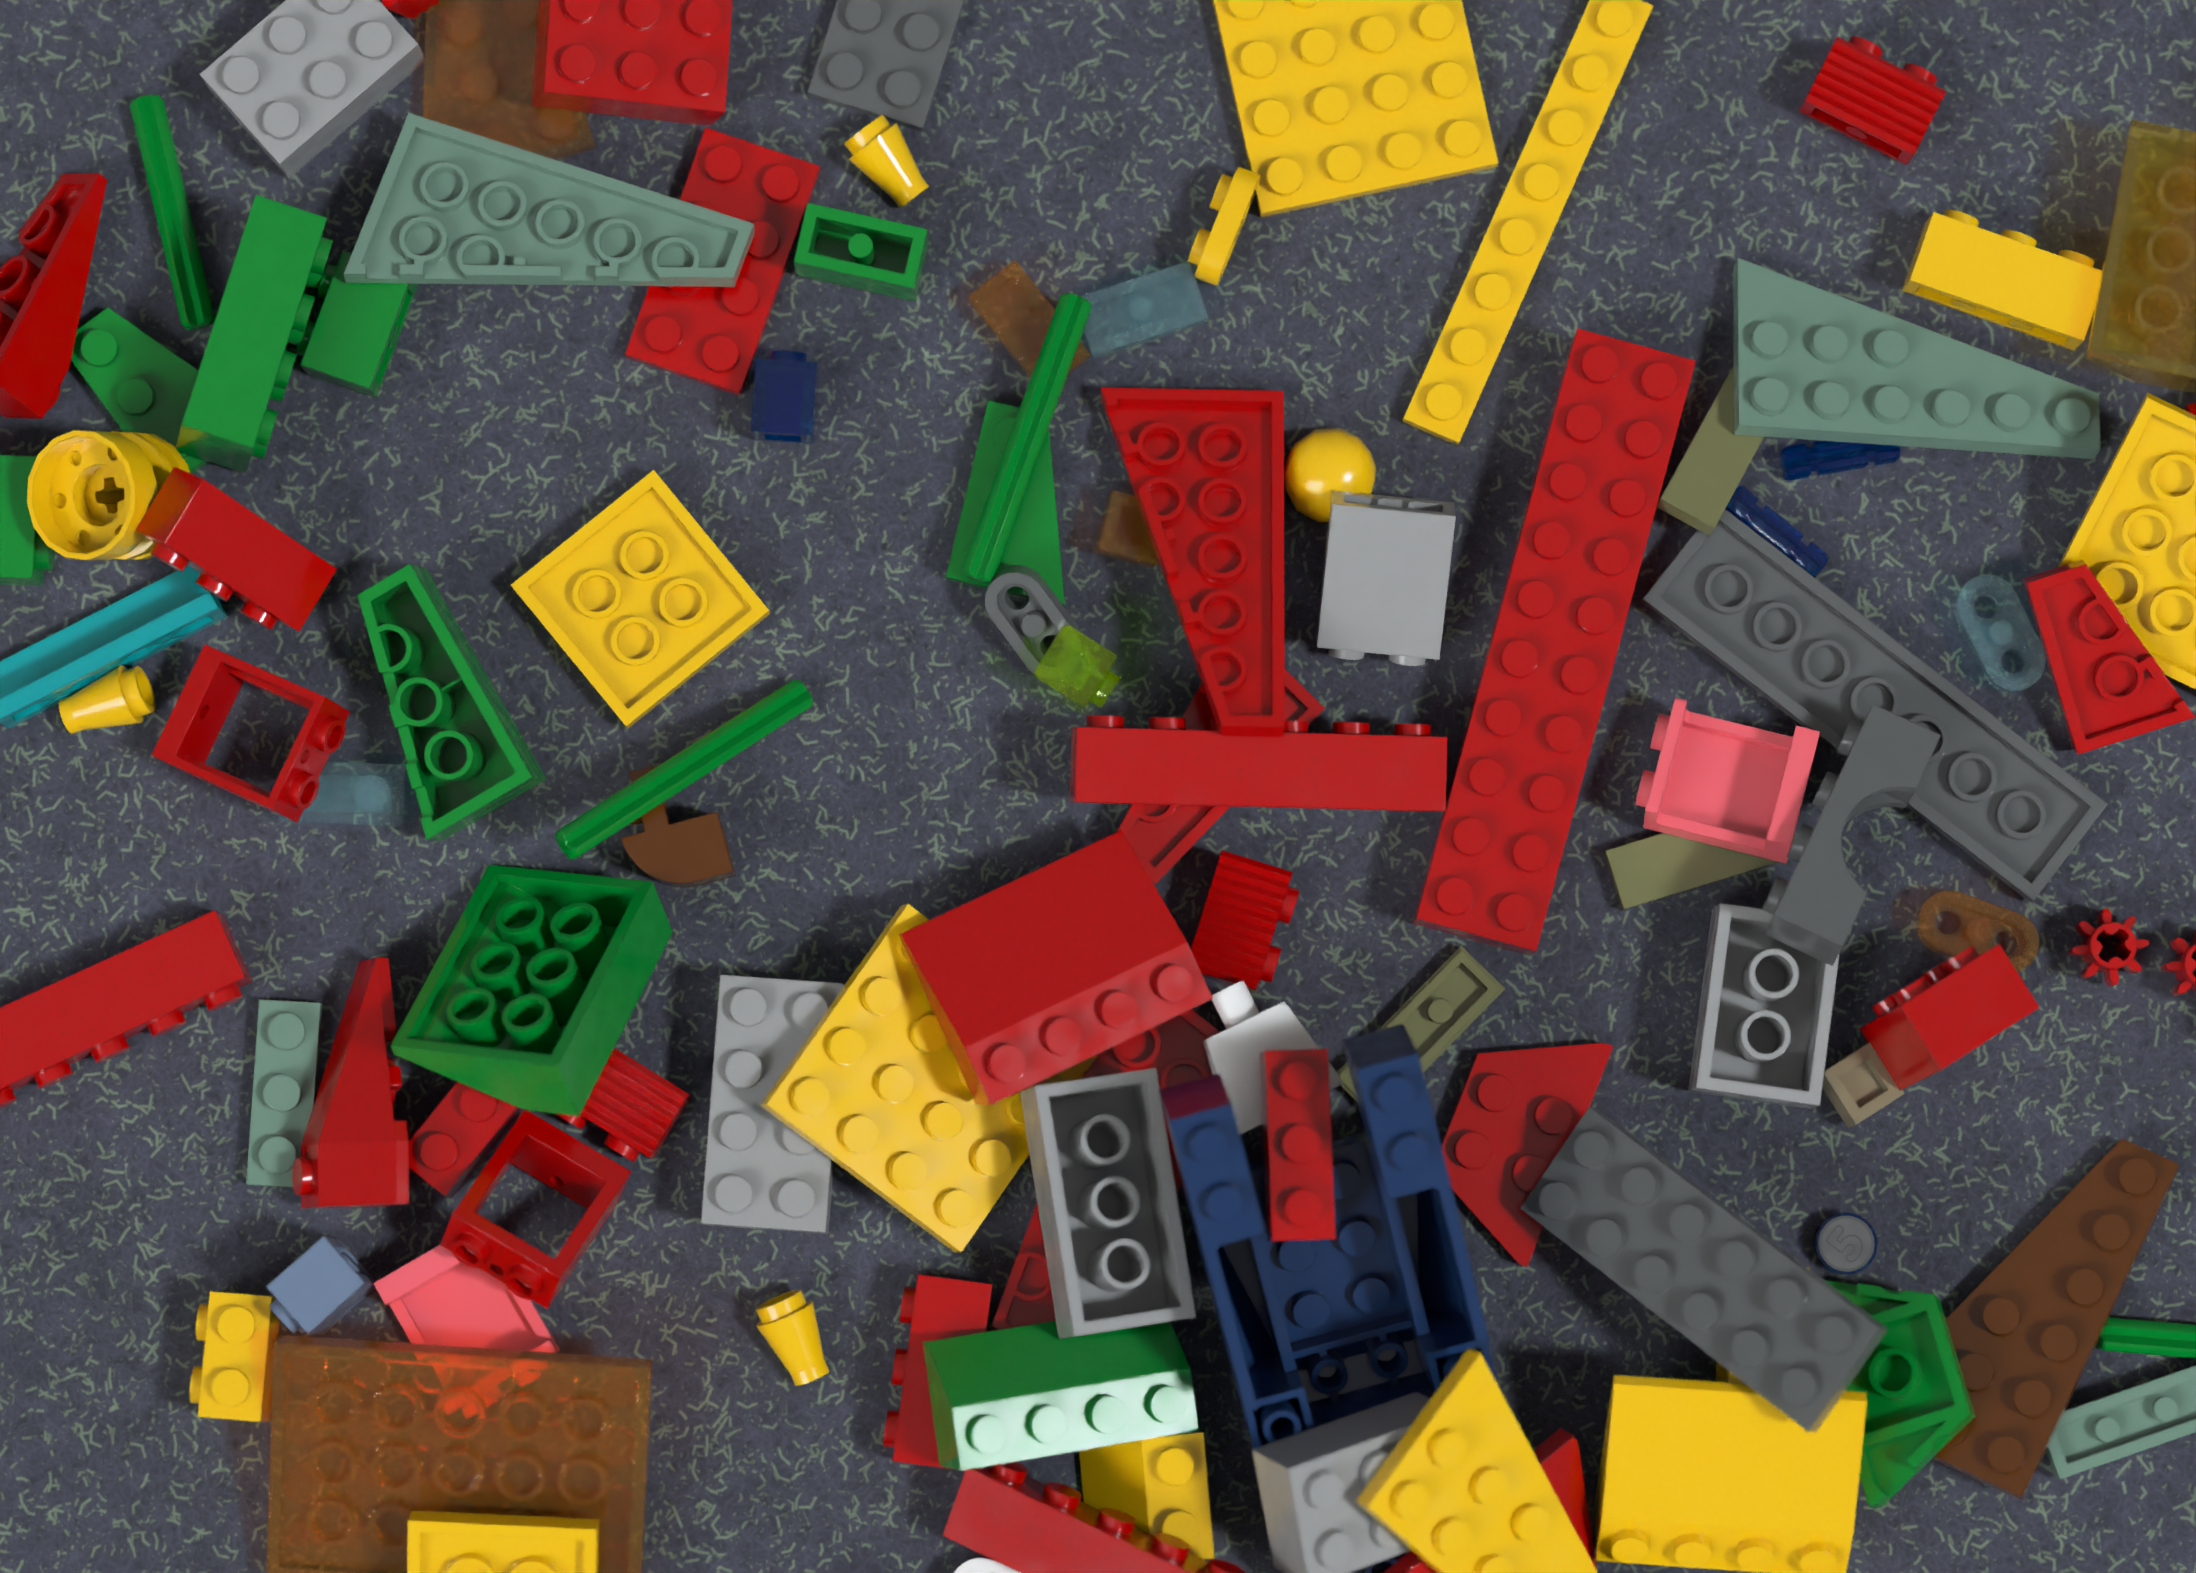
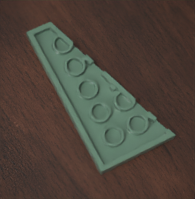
M408 113L344 271L346 283L735 287L753 240L755 228L753 223Z
M1737 258L1733 271L1734 435L2095 459L2101 450L2099 393Z

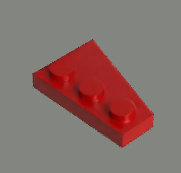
M2083 560L2023 578L2072 747L2077 755L2195 718V715L2177 693L2162 669L2147 651Z

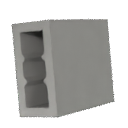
M1332 490L1317 625V648H1326L1330 656L1347 660L1362 659L1365 652L1389 655V661L1407 666L1424 665L1426 659L1440 660L1456 520L1454 502Z

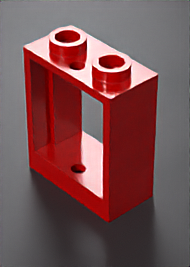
M204 644L151 756L182 772L298 823L303 810L312 804L318 793L319 777L330 754L335 752L343 741L346 731L345 722L350 711L325 696ZM243 682L309 710L271 793L205 764Z
M524 1110L453 1212L440 1246L452 1252L453 1256L462 1264L471 1268H479L503 1282L516 1296L526 1300H533L548 1309L616 1207L631 1171L530 1111ZM511 1164L588 1209L555 1259L477 1214Z

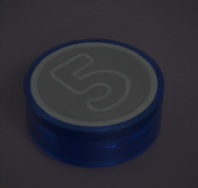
M1839 1213L1826 1218L1818 1226L1813 1238V1249L1819 1263L1828 1271L1839 1275L1855 1274L1867 1268L1873 1261L1877 1252V1236L1871 1224L1863 1217L1853 1213Z

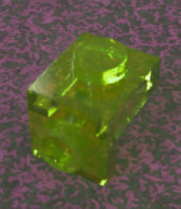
M1069 625L1062 627L1034 672L1036 679L1063 695L1064 703L1085 715L1092 703L1102 709L1121 677L1112 672L1117 665V655Z

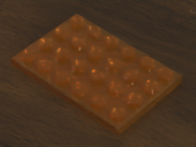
M277 1335L273 1343L266 1573H407L408 1519L411 1510L599 1519L598 1573H643L653 1359Z

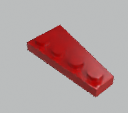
M1285 670V721H1308L1309 726L1325 708ZM1202 682L1181 717L1186 718L1185 730L1210 731V719H1215ZM1131 804L1115 832L1123 831L1155 885L1230 807Z

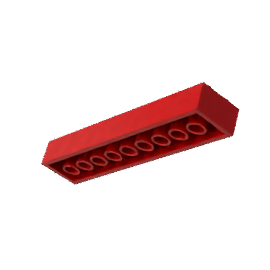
M1577 328L1570 344L1448 791L1446 811L1442 813L1412 924L1527 956H1532L1536 952L1696 360Z

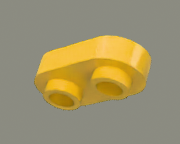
M1239 166L1233 177L1226 174L1221 175L1210 203V208L1219 211L1211 231L1203 228L1199 229L1187 262L1197 265L1194 278L1218 286L1254 199L1261 175Z

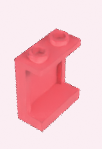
M1675 697L1671 715L1662 713L1658 715L1650 749L1661 751L1655 772L1644 769L1635 805L1646 808L1643 828L1787 864L1789 858L1787 856L1792 847L1816 754L1820 731L1796 726L1794 735L1791 737L1690 712L1686 709L1687 700Z
M440 1245L373 1283L384 1304L390 1305L440 1393L443 1399L441 1403L447 1414L462 1408L468 1418L499 1400L494 1390L498 1386L514 1377L517 1378L520 1386H523L553 1369L548 1358L559 1352L560 1349L533 1301L516 1296L503 1282L481 1269L471 1268L462 1264L453 1256L452 1252Z

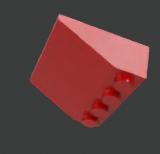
M1122 830L898 934L975 1104L992 1105L1213 999L1188 942Z

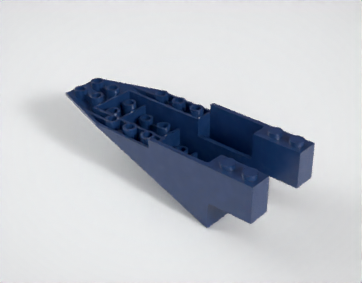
M1403 1024L1342 1040L1365 1132L1332 1141L1335 1239L1267 1241L1264 1160L1247 1164L1232 1103L1220 1073L1159 1090L1182 1178V1190L1253 1450L1414 1392H1418L1431 1399L1467 1349L1481 1353L1498 1385L1489 1348L1491 1344L1419 1055ZM1410 1551L1350 1573H1384Z

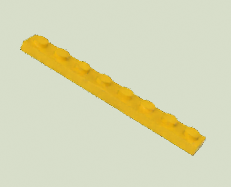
M1589 0L1402 422L1456 446L1459 445L1653 5L1642 0Z

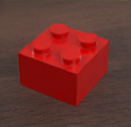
M2000 944L1980 955L1974 945H1971L1922 974L1919 979L1906 987H1902L1873 1005L1872 1008L1878 1017L1859 1029L1868 1043L1872 1045L1901 1091L1949 1066L2040 1007Z

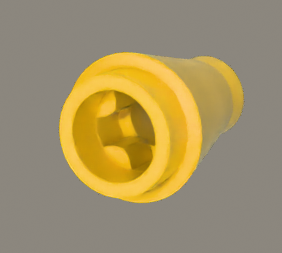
M883 114L844 143L853 155L848 160L893 198L899 208L906 205L929 187L922 178L897 123L891 126Z
M120 665L73 695L59 700L60 716L66 729L71 734L89 729L143 723L144 716L156 710L152 686L146 673L139 666L127 669L125 666Z
M801 1289L791 1290L778 1295L755 1308L760 1319L756 1327L790 1373L795 1386L812 1382L829 1372L824 1359L813 1300L806 1301Z

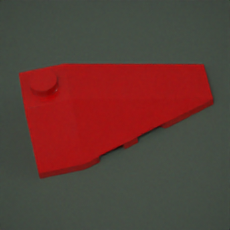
M100 173L62 174L19 231V241L25 247L19 255L10 258L0 267V415L6 418L43 419L46 412L54 406L59 398L60 385L70 368L107 179Z
M376 957L358 963L301 1143V1158H296L293 1164L292 1184L295 1194L301 1195V1209L377 1208L409 1204L406 1121H394L392 1106L396 1090L402 1087L400 1066H395L392 1057H387L386 1044L392 1042L396 1029L389 958Z

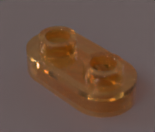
M1942 891L1934 894L1922 903L1916 915V930L1921 941L1929 949L1949 957L1955 956L1971 945H1974L1980 955L1994 947V939L1998 933L2006 932L2015 940V949L2007 957L2018 972L2032 963L2039 949L2038 932L2027 917L1957 891ZM1940 912H1950L1955 916L1957 928L1953 934H1944L1938 930L1936 918Z

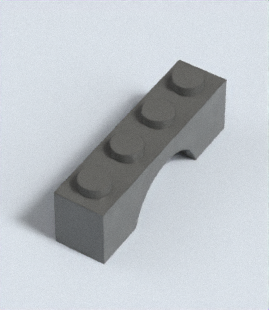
M1872 704L1864 723L1853 718L1851 719L1836 751L1847 757L1839 775L1827 771L1812 802V805L1823 809L1814 828L1804 823L1802 824L1787 857L1798 862L1790 881L1778 876L1762 909L1773 915L1765 935L1833 966L1867 896V893L1854 880L1845 864L1841 846L1843 828L1856 816L1872 809L1883 807L1906 808L1941 735Z

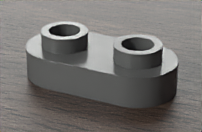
M1012 565L998 571L989 583L985 595V607L992 621L1032 673L1045 679H1060L1071 674L1077 668L1084 650V637L1079 626L1038 572L1022 565ZM1014 586L1022 587L1027 591L1029 599L1024 602H1016L1009 597L1007 590ZM1048 635H1056L1063 640L1065 647L1058 651H1052L1045 646L1043 638Z

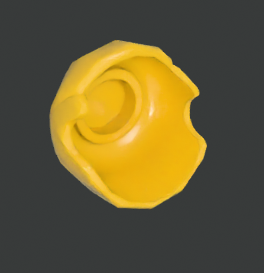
M1341 428L1315 429L1297 441L1291 448L1284 467V487L1298 512L1317 522H1329L1332 490L1371 494L1376 478L1374 459L1361 438Z

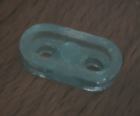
M1980 575L1969 580L1955 597L1954 615L1985 679L1992 687L2005 693H2018L2028 689L2042 676L2046 657L2044 649L2015 590L2006 580L1995 575ZM1986 597L1994 603L1995 613L1992 618L1984 619L1976 614L1974 602L1977 598ZM2014 652L2019 655L2022 660L2020 672L2012 674L2003 669L2001 658L2004 653Z

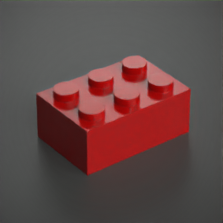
M539 0L532 106L712 126L726 110L733 0Z

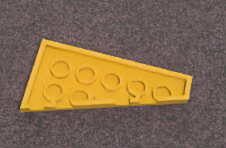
M1467 1349L1359 1495L1356 1502L1437 1573H1598L1481 1353Z

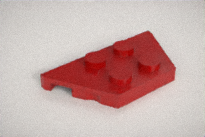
M1593 1043L1476 1054L1442 1141L1441 1147L1452 1191L1466 1205L1482 1226L1509 1253L1510 1257L1518 1265L1525 1268L1529 1265L1543 1226L1520 1208L1590 1107L1613 1048L1610 1044Z

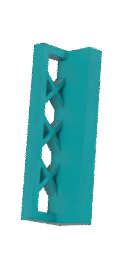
M188 565L183 572L176 571L0 661V724L10 729L59 704L60 699L73 695L121 665L129 668L227 618L228 616L219 598L195 583L201 573Z

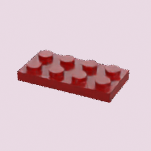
M705 127L680 200L753 223L755 228L753 240L735 287L649 286L625 352L626 358L742 396L804 220L807 203H810L821 171L820 166Z

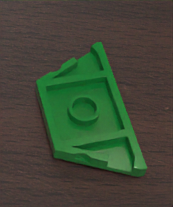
M1824 1280L1888 1329L1845 1390L1866 1392L1867 1404L1859 1476L1868 1506L1877 1509L1883 1507L1975 1417V1413L1942 1305L1936 1295L1908 1290H1888L1881 1286L1860 1283L1854 1285Z

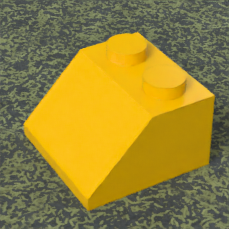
M1203 1432L1174 1434L1079 1451L1084 1503L1098 1510L1102 1507H1109L1123 1511L1136 1520L1134 1527L1153 1536L1156 1533L1173 1535L1190 1545L1189 1553L1202 1559L1215 1558Z

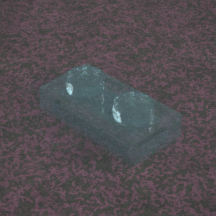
M1190 262L1181 263L1081 296L1091 302V312L1083 333L1092 360L1208 323V315Z
M326 762L319 777L318 793L312 804L303 810L298 823L404 828L407 789L406 766L398 764ZM279 815V821L282 823H296Z

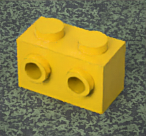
M210 1291L209 1304L200 1303L196 1319V1340L205 1341L203 1366L193 1367L190 1381V1402L199 1404L198 1417L256 1422L270 1421L280 1319L269 1305L277 1299L276 1297Z

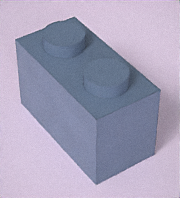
M323 1236L267 1286L277 1298L269 1306L293 1333L299 1330L301 1333L306 1331L307 1334L324 1335L376 1289L373 1284L376 1280L339 1239Z

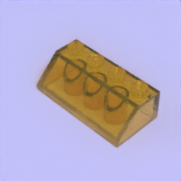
M2132 119L2127 136L2085 359L2135 382L2190 393L2196 392V132Z

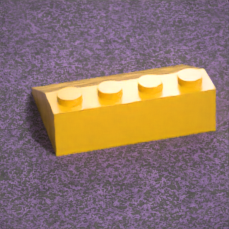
M1614 1375L1594 1501L1595 1561L1755 1573H1846L1854 1533L1867 1404L1866 1392L1845 1391L1818 1431L1807 1432L1747 1384Z

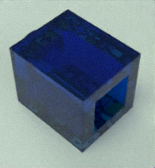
M776 350L771 351L770 359L756 358L751 434L754 440L815 444L820 371L817 362H807V354L797 351Z

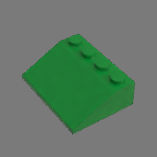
M488 865L391 1044L394 1055L523 1110L580 1116L673 933L654 883L643 880Z

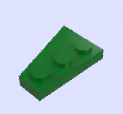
M106 308L77 329L71 361L123 432L156 434L176 447L181 424L199 370L113 310ZM179 452L188 464L190 474H193L209 462Z
M988 400L946 580L988 589L989 584L977 582L963 575L962 566L1020 409L1019 407ZM1048 428L997 572L1012 565L1027 566L1035 570L1042 576L1065 607ZM1014 586L1007 590L1010 595L1029 599L1027 591L1022 587Z

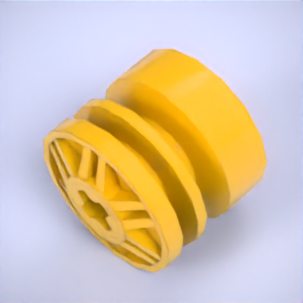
M73 430L55 437L37 455L28 477L27 505L33 527L49 548L65 558L82 560H147L155 556L150 552L156 543L137 532L136 528L172 469L176 467L190 473L188 464L173 444L156 434Z

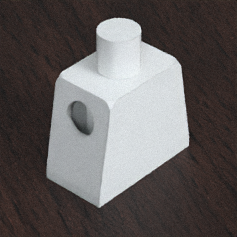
M1244 980L1212 995V1001L1226 1030L1203 1042L1212 1075L1220 1073L1232 1103L1239 1134L1262 1124L1260 1053L1271 1050L1319 1049L1285 1002H1281L1260 1013ZM1329 1063V1084L1331 1090L1343 1083Z

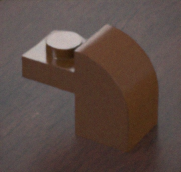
M649 766L629 772L631 782L645 775L654 767ZM664 801L631 823L632 826L643 823L645 832L621 838L628 855L640 870L653 880L667 886L692 888L736 876L721 818L717 812L671 824Z

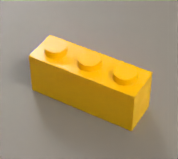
M1945 210L1943 215L1936 212L1932 213L1924 225L1902 291L2067 349L2076 350L2086 337L2107 272L2093 268L2094 260L2081 253L2060 250L2059 254L2056 255L2036 248L2037 241L2026 234L2013 230H2002L2001 235L1981 229L1978 227L1979 220L1969 214L1956 210Z

